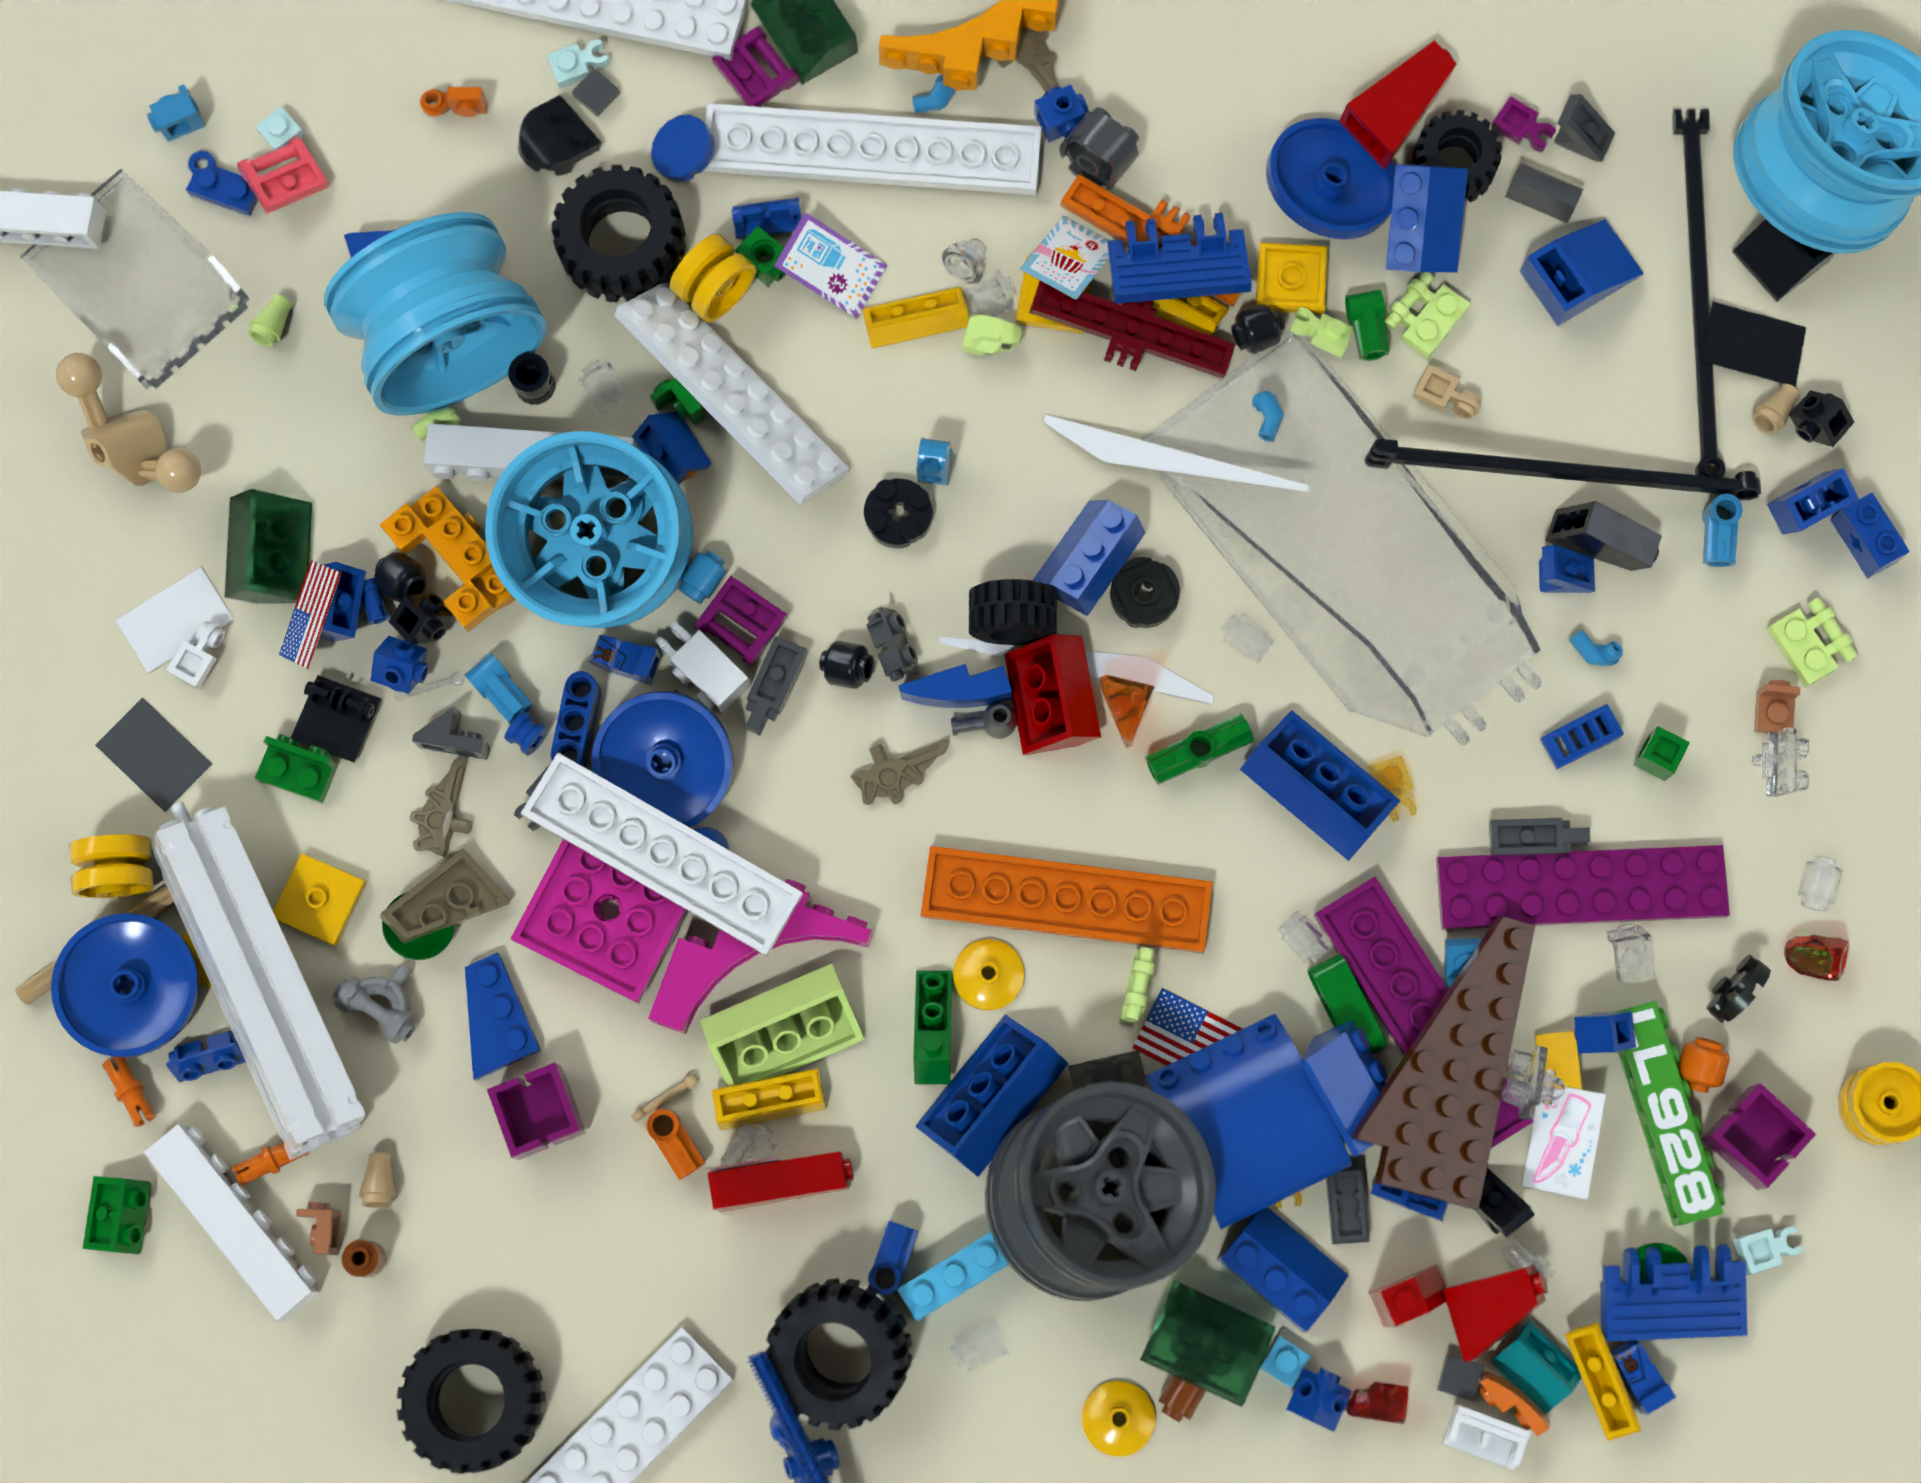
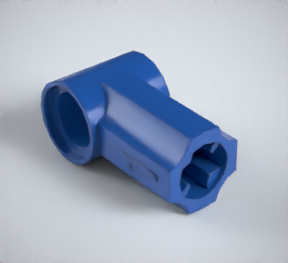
M888 1221L873 1267L868 1276L869 1285L879 1289L878 1294L891 1295L901 1287L919 1231ZM882 1268H890L895 1273V1283L889 1289H881L876 1284V1274Z

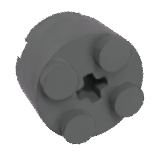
M1096 107L1093 112H1088L1083 116L1061 143L1059 150L1062 159L1067 155L1071 162L1068 168L1076 177L1080 174L1100 187L1106 185V190H1111L1137 159L1138 148L1136 143L1139 137L1132 128L1123 127L1112 119L1105 109Z

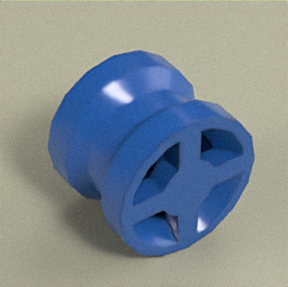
M525 711L513 720L505 733L504 739L510 744H518L521 752L529 756L542 744L548 733V728L543 724L533 722L532 716Z

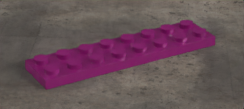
M1723 845L1572 851L1558 855L1438 857L1436 859L1441 930L1490 928L1497 917L1503 916L1534 926L1727 918L1730 916Z
M1373 877L1319 910L1313 916L1337 953L1344 957L1358 986L1403 1056H1405L1447 993L1448 988L1376 877ZM1506 1078L1504 1080L1491 1148L1534 1122Z

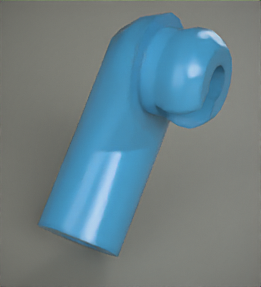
M1581 630L1569 640L1583 659L1590 665L1612 666L1617 664L1623 656V649L1617 642H1610L1607 645L1594 644L1584 630Z

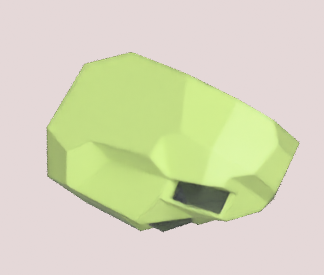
M983 314L971 315L965 332L963 352L977 356H983L984 354L992 356L998 352L1012 351L1020 344L1022 331L1017 325L1003 319Z

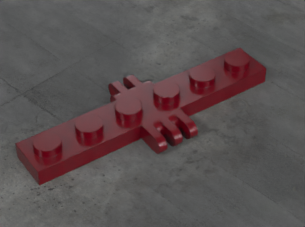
M1039 281L1029 311L1031 314L1110 340L1104 361L1110 363L1114 357V350L1118 351L1120 355L1117 365L1123 367L1127 355L1132 356L1130 370L1135 372L1137 371L1142 353L1145 352L1223 379L1235 347V343L1155 317L1157 309L1151 307L1152 301H1144L1143 304L1130 302L1120 305L1082 292L1078 299L1075 300L1042 281Z

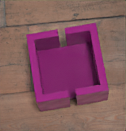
M555 1062L524 1074L526 1081L532 1084L530 1086H527L524 1080L516 1077L487 1089L511 1158L520 1160L548 1149L547 1141L558 1145L586 1134L563 1068Z
M1758 1083L1749 1086L1728 1109L1730 1113L1723 1115L1703 1136L1702 1140L1756 1190L1768 1188L1790 1164L1786 1160L1796 1158L1814 1138L1816 1133L1767 1088Z

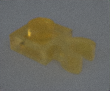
M1398 756L1368 766L1369 775L1401 800L1389 814L1391 821L1394 823L1399 820L1396 812L1398 806H1405L1409 811L1410 817L1415 816L1417 812L1416 805L1405 795V793L1412 791L1414 787L1403 757Z

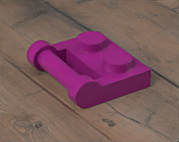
M760 27L750 30L736 40L732 60H726L724 57L717 55L712 57L715 67L746 106L761 107L783 90L794 87L800 80V76L793 68L789 69L767 42V35ZM756 48L778 76L771 80L748 50Z
M730 576L696 622L695 628L704 634L708 632L743 656V661L752 667L757 663L764 649L787 620L788 615L736 578ZM721 612L757 637L752 645L715 621L718 614Z

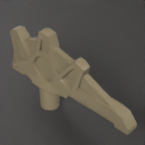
M1022 27L1016 61L1030 71L1045 92L1058 87L1054 81L1052 69L1056 56L1054 53L1048 52L1044 44L1049 37L1046 30L1034 31L1030 28ZM1004 60L997 62L1004 68L1014 61Z
M946 739L894 760L887 758L882 744L870 748L869 751L875 765L868 771L863 770L850 776L862 791L863 804H872L874 797H889L893 804H899L902 801L901 791L912 783L917 786L922 784L924 780L922 774L937 757L946 752L948 740Z
M461 756L455 759L451 764L450 771L435 789L429 787L426 790L425 795L428 797V800L422 811L411 813L410 821L418 824L420 838L413 841V847L416 851L431 850L445 858L449 846L448 839L453 834V831L465 834L470 833L472 821L457 818L455 815L456 801L467 757Z

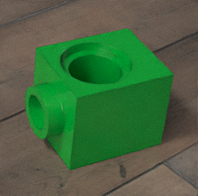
M759 226L735 249L736 254H743L755 265V277L767 287L775 280L777 282L786 275V273L774 266L784 247ZM765 254L774 257L768 263L757 261L760 256Z
M1657 726L1648 734L1633 765L1666 781L1675 774L1690 742Z

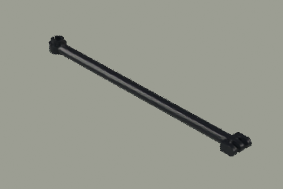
M1674 109L1672 113L1673 135H1683L1701 458V461L1696 465L1695 475L1712 476V473L1707 470V464H1714L1717 467V472L1713 476L1723 477L1725 474V464L1718 457L1713 364L1701 361L1710 317L1700 135H1707L1710 130L1709 110L1701 109L1699 112V122H1696L1695 109H1687L1686 122H1682L1681 109Z
M1389 439L1375 440L1364 458V462L1368 467L1388 469L1394 463L1713 494H1731L1739 500H1752L1761 494L1760 479L1752 471L1739 472L1735 475V478L1398 447V440Z

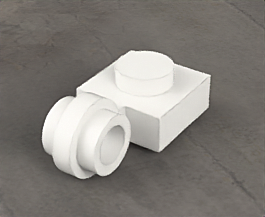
M204 621L196 632L195 638L199 640L197 645L194 646L183 640L166 671L200 689L217 658L206 653V651L210 647L213 649L219 647L225 637V631L221 629V625L215 621Z

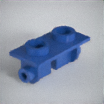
M799 198L732 206L731 210L736 239L747 238L757 226L768 235L794 232L801 219Z
M229 1030L207 1037L208 1049L203 1050L200 1040L174 1047V1051L168 1053L170 1062L166 1063L167 1068L178 1082L196 1080L202 1075L215 1071L229 1070L238 1064L245 1063L246 1061L233 1032Z

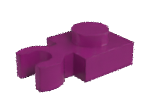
M1512 96L1509 97L1491 125L1492 129H1496L1498 133L1520 145L1524 138L1528 139L1531 147L1535 151L1542 153L1547 143L1540 140L1538 135L1543 134L1552 139L1556 132V129L1551 124L1535 122L1539 113Z

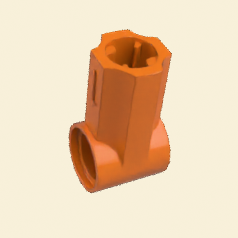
M659 1109L649 1116L646 1126L648 1134L654 1139L679 1180L706 1164L682 1125L680 1117L675 1112ZM663 1115L669 1116L674 1123L672 1132L667 1136H661L655 1130L656 1120Z

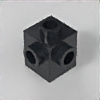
M1812 390L1807 393L1789 414L1796 427L1795 431L1801 439L1809 443L1814 441L1830 447H1834L1854 424V420L1843 399L1831 393L1823 394Z
M431 592L404 595L388 622L412 645L435 642L442 638L447 631L446 626L453 617V614L444 606L443 600Z

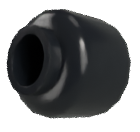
M1258 304L1239 312L1235 317V324L1231 326L1232 335L1240 350L1245 349L1251 354H1257L1279 344L1281 330L1285 329L1284 320L1278 310L1272 311L1265 304Z
M394 552L381 558L376 564L374 583L380 592L400 603L404 595L421 594L424 592L427 585L426 571L420 563L406 554Z
M835 641L827 651L824 650L822 652L819 668L824 672V677L829 684L857 689L864 682L870 680L873 673L874 660L863 645Z

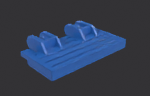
M1215 213L1213 227L1216 235L1205 236L1202 216L1194 215L1195 246H1191L1190 234L1161 236L1162 248L1158 249L1155 219H1147L1145 231L1148 241L1136 242V226L1134 222L1126 221L1125 231L1128 251L1123 252L1122 240L1107 241L1114 304L1251 292L1252 281L1243 229L1229 230L1230 242L1227 243L1223 213Z
M1719 1244L1715 1250V1277H1710V1253L1705 1245H1697L1693 1250V1278H1691V1263H1661L1660 1251L1657 1247H1649L1645 1252V1279L1640 1280L1638 1252L1635 1247L1625 1249L1623 1253V1280H1621L1619 1265H1603V1281H1600L1601 1329L1606 1341L1747 1336L1746 1261H1731L1730 1248L1727 1244Z

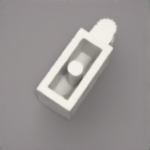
M674 621L669 627L672 633L685 644L675 651L668 641L660 636L654 643L669 658L674 667L671 671L673 676L685 687L690 683L699 692L695 697L710 710L715 707L722 714L751 686L749 678L700 630L691 636Z

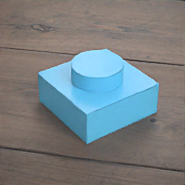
M1278 1336L1259 1368L1290 1388H1293L1311 1356Z

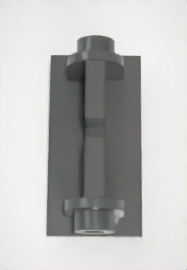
M884 607L878 608L880 613L868 616L869 623L866 626L875 648L886 644L888 646L887 650L878 653L885 676L890 677L891 682H895L904 678L903 672L919 674L916 665L918 657L912 645L908 644L904 634L906 625L902 616L896 610Z

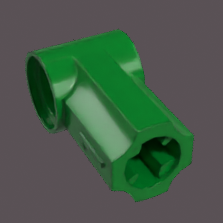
M1378 289L1345 295L1347 320L1354 327L1359 359L1372 361L1389 355L1390 349L1384 325L1385 303L1382 291Z

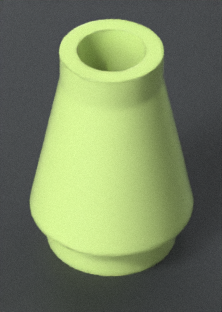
M275 294L271 301L249 322V336L257 343L267 347H272L274 342H279L292 303L285 297Z

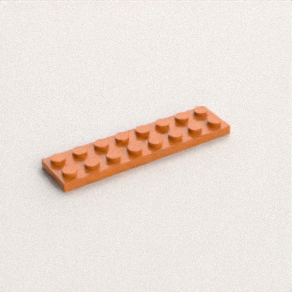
M930 846L921 918L1204 954L1213 881Z

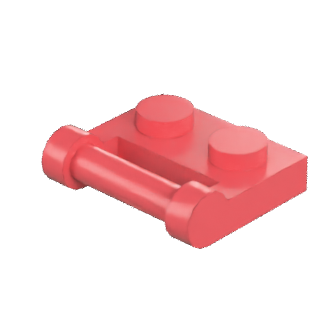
M295 137L288 141V145L250 161L246 158L237 162L241 176L249 184L266 214L327 188V180L300 137ZM295 157L298 159L262 176L257 174L290 158Z

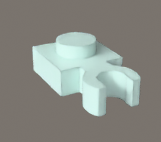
M601 40L591 41L586 49L580 51L578 44L575 43L546 55L560 89L582 81L589 74L588 68L602 69L610 64L607 55L601 57L594 56L596 52L604 49Z
M1796 1227L1780 1228L1774 1235L1771 1228L1762 1229L1732 1239L1739 1260L1746 1261V1275H1752L1782 1265L1783 1262L1780 1254L1786 1256L1800 1254L1803 1251L1802 1246L1789 1247L1786 1242L1789 1234L1797 1232Z

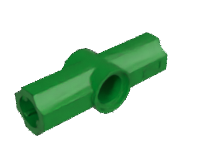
M1241 713L1203 731H1194L1187 738L1146 756L1145 760L1157 785H1160L1193 769L1206 767L1211 761L1253 743L1254 737L1247 720ZM1195 742H1202L1207 745L1209 754L1203 757L1196 756L1191 752L1190 746Z

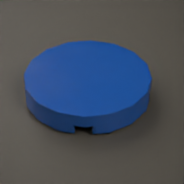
M680 115L667 121L658 130L652 143L651 158L653 166L661 175L674 182H684L694 178L692 175L698 171L702 172L708 166L713 156L715 141L710 133V128L701 119L692 115Z

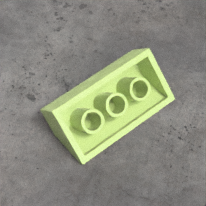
M832 963L700 1020L709 1049L727 1086L782 1076L865 1040Z

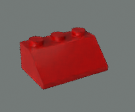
M1052 634L1004 654L1023 755L1076 747L1101 738L1082 636Z

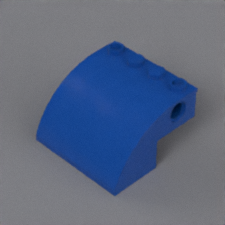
M1276 1014L1264 1018L1145 1076L1150 1090L1162 1095L1181 1109L1197 1128L1206 1144L1214 1169L1216 1185L1213 1216L1220 1229H1224L1352 1166L1341 1135L1301 1065V1055Z

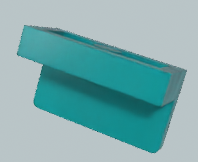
M1530 1320L1520 1328L1511 1343L1492 1360V1364L1517 1388L1532 1399L1545 1414L1569 1396L1582 1378L1577 1365Z

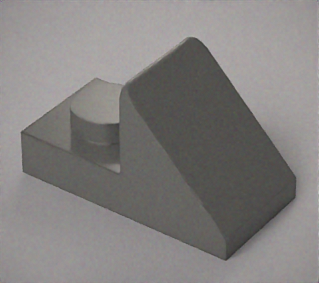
M1571 94L1558 120L1560 129L1554 142L1591 160L1602 162L1615 132L1582 94Z
M456 707L451 708L414 733L412 742L422 749L487 760L490 746L481 739L482 735L478 733L461 731L460 735H457L462 713Z

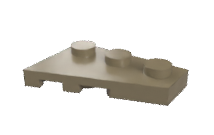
M462 849L384 910L380 918L403 943H407L509 904L510 899L472 857Z

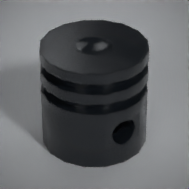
M523 353L511 362L508 369V377L518 397L523 402L530 405H540L547 402L553 396L555 379L545 359L535 353Z

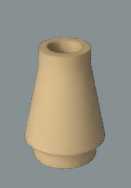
M1783 384L1779 390L1755 407L1752 417L1754 425L1766 434H1774L1776 431L1782 430L1795 402L1800 397L1799 391L1790 384Z
M369 1154L367 1169L359 1193V1197L362 1198V1206L369 1208L391 1207L392 1199L396 1196L390 1154Z

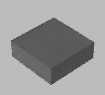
M593 69L572 91L573 97L597 117L620 94L619 89L596 69Z
M1446 1354L1437 1390L1475 1401L1484 1365L1472 1361L1464 1363L1462 1358Z

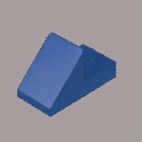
M1554 544L1542 547V558L1539 560L1540 591L1544 593L1595 592L1594 558Z

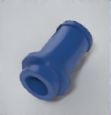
M374 578L366 579L361 600L368 618V624L373 625L374 623L385 622L390 618V615L387 612L382 594L377 589Z

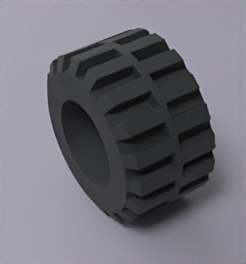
M1457 110L1455 115H1451L1450 111L1443 112L1441 119L1435 116L1430 120L1429 125H1425L1422 129L1413 152L1411 164L1450 167L1443 162L1438 152L1448 147H1456L1466 151L1474 162V165L1468 169L1466 198L1471 203L1477 200L1479 194L1483 195L1488 190L1489 185L1492 184L1502 155H1500L1502 143L1497 141L1499 134L1496 129H1488L1490 126L1488 120L1484 119L1481 122L1477 119L1479 114L1472 112L1470 116L1464 115L1465 110Z
M1001 579L981 583L969 590V635L980 641L999 645H1027L1057 633V592L1055 588L1032 580Z

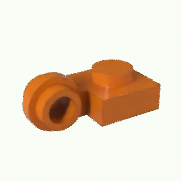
M448 87V92L431 89L426 91L420 99V106L423 112L430 117L442 115L447 108H451L453 113L464 117L487 114V99L481 87ZM438 101L436 104L430 105L432 102Z

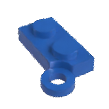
M198 151L192 154L188 161V167L193 174L186 188L188 194L251 217L258 199L247 181L239 174L216 167L215 159L207 151ZM200 160L208 161L204 169H198L197 163Z

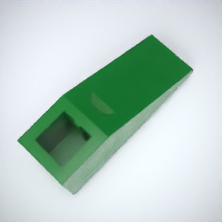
M916 971L913 1055L914 1084L951 1085L952 971Z

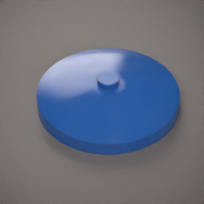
M1313 118L1295 123L1280 134L1267 159L1266 178L1269 190L1277 205L1295 223L1312 233L1327 238L1355 239L1376 231L1390 216L1396 167L1392 161L1387 168L1383 169L1345 129L1339 120Z
M670 691L644 693L627 700L613 710L605 719L596 735L591 759L593 773L689 828L708 817L722 802L729 789L734 767L730 738L718 717L700 701L690 696Z
M132 913L102 917L80 929L67 942L59 954L51 980V996L54 1010L66 1032L75 1041L91 1051L121 1058L151 1053L173 1040L190 1020L197 1004L200 988L197 962L186 941L174 929L163 922L149 916Z

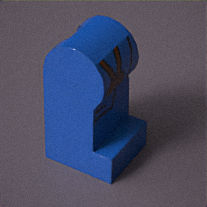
M598 635L589 662L606 671L651 686L661 656L656 648L647 645L640 646L627 641L623 642L606 635Z
M1637 1340L1626 1341L1611 1351L1624 1386L1641 1414H1650L1676 1398L1669 1384L1665 1383L1655 1365L1651 1363L1646 1351Z

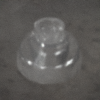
M972 238L969 241H957L949 245L942 253V261L947 272L962 283H979L984 277L987 268L986 246L976 238Z

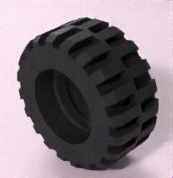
M611 165V170L603 171L602 167L593 169L594 175L588 178L581 175L575 180L577 186L574 189L566 188L562 193L564 204L557 203L553 212L556 218L552 222L553 243L567 275L571 276L573 283L578 288H586L588 295L597 299L600 298L601 294H604L607 302L617 303L618 297H625L627 302L635 298L636 295L642 294L658 284H668L671 281L668 273L670 271L674 273L680 263L679 256L681 257L685 254L686 244L684 237H686L678 204L674 200L669 188L666 185L660 184L658 177L652 173H647L644 177L642 169L631 166L629 171H625L622 165ZM632 212L641 215L649 221L651 228L647 239L638 249L630 254L610 257L595 252L589 246L588 241L593 228L601 219L610 214Z
M834 1278L827 1279L823 1285L815 1283L808 1286L804 1292L798 1293L775 1319V1325L770 1329L766 1340L770 1346L765 1350V1354L768 1355L774 1368L773 1371L777 1373L776 1375L779 1377V1381H781L784 1392L787 1394L786 1396L795 1410L794 1413L797 1414L796 1417H799L801 1413L809 1417L807 1424L817 1428L821 1422L828 1423V1430H840L844 1424H847L850 1429L860 1427L866 1419L871 1422L880 1416L884 1408H888L903 1386L907 1378L906 1373L911 1367L912 1355L908 1351L912 1346L911 1334L904 1333L903 1329L907 1322L903 1314L896 1316L892 1311L896 1304L889 1297L884 1301L876 1296L879 1289L872 1285H869L866 1290L859 1287V1280L848 1279L845 1284H840V1280ZM825 1323H837L857 1332L865 1341L871 1356V1368L867 1376L859 1382L844 1384L829 1380L818 1372L810 1360L807 1349L808 1336L815 1327Z
M459 1329L450 1331L446 1335L437 1336L430 1340V1344L426 1348H420L413 1356L415 1361L411 1366H406L402 1377L405 1378L403 1387H398L397 1399H401V1409L397 1410L398 1421L403 1420L406 1429L402 1433L406 1441L413 1442L416 1446L413 1451L420 1458H427L431 1461L430 1465L440 1470H451V1473H478L494 1469L514 1459L521 1453V1449L525 1445L530 1444L536 1435L534 1430L537 1425L541 1424L544 1414L540 1411L541 1404L545 1402V1391H541L540 1381L543 1378L540 1370H536L532 1363L534 1358L528 1351H524L519 1347V1342L512 1337H505L501 1332L494 1330ZM465 1365H480L488 1368L498 1377L504 1391V1409L501 1418L492 1429L478 1436H464L451 1430L445 1423L439 1407L440 1390L446 1377L455 1369Z

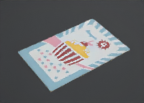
M1062 216L1020 270L1077 300L1109 259L1107 241L1109 240Z

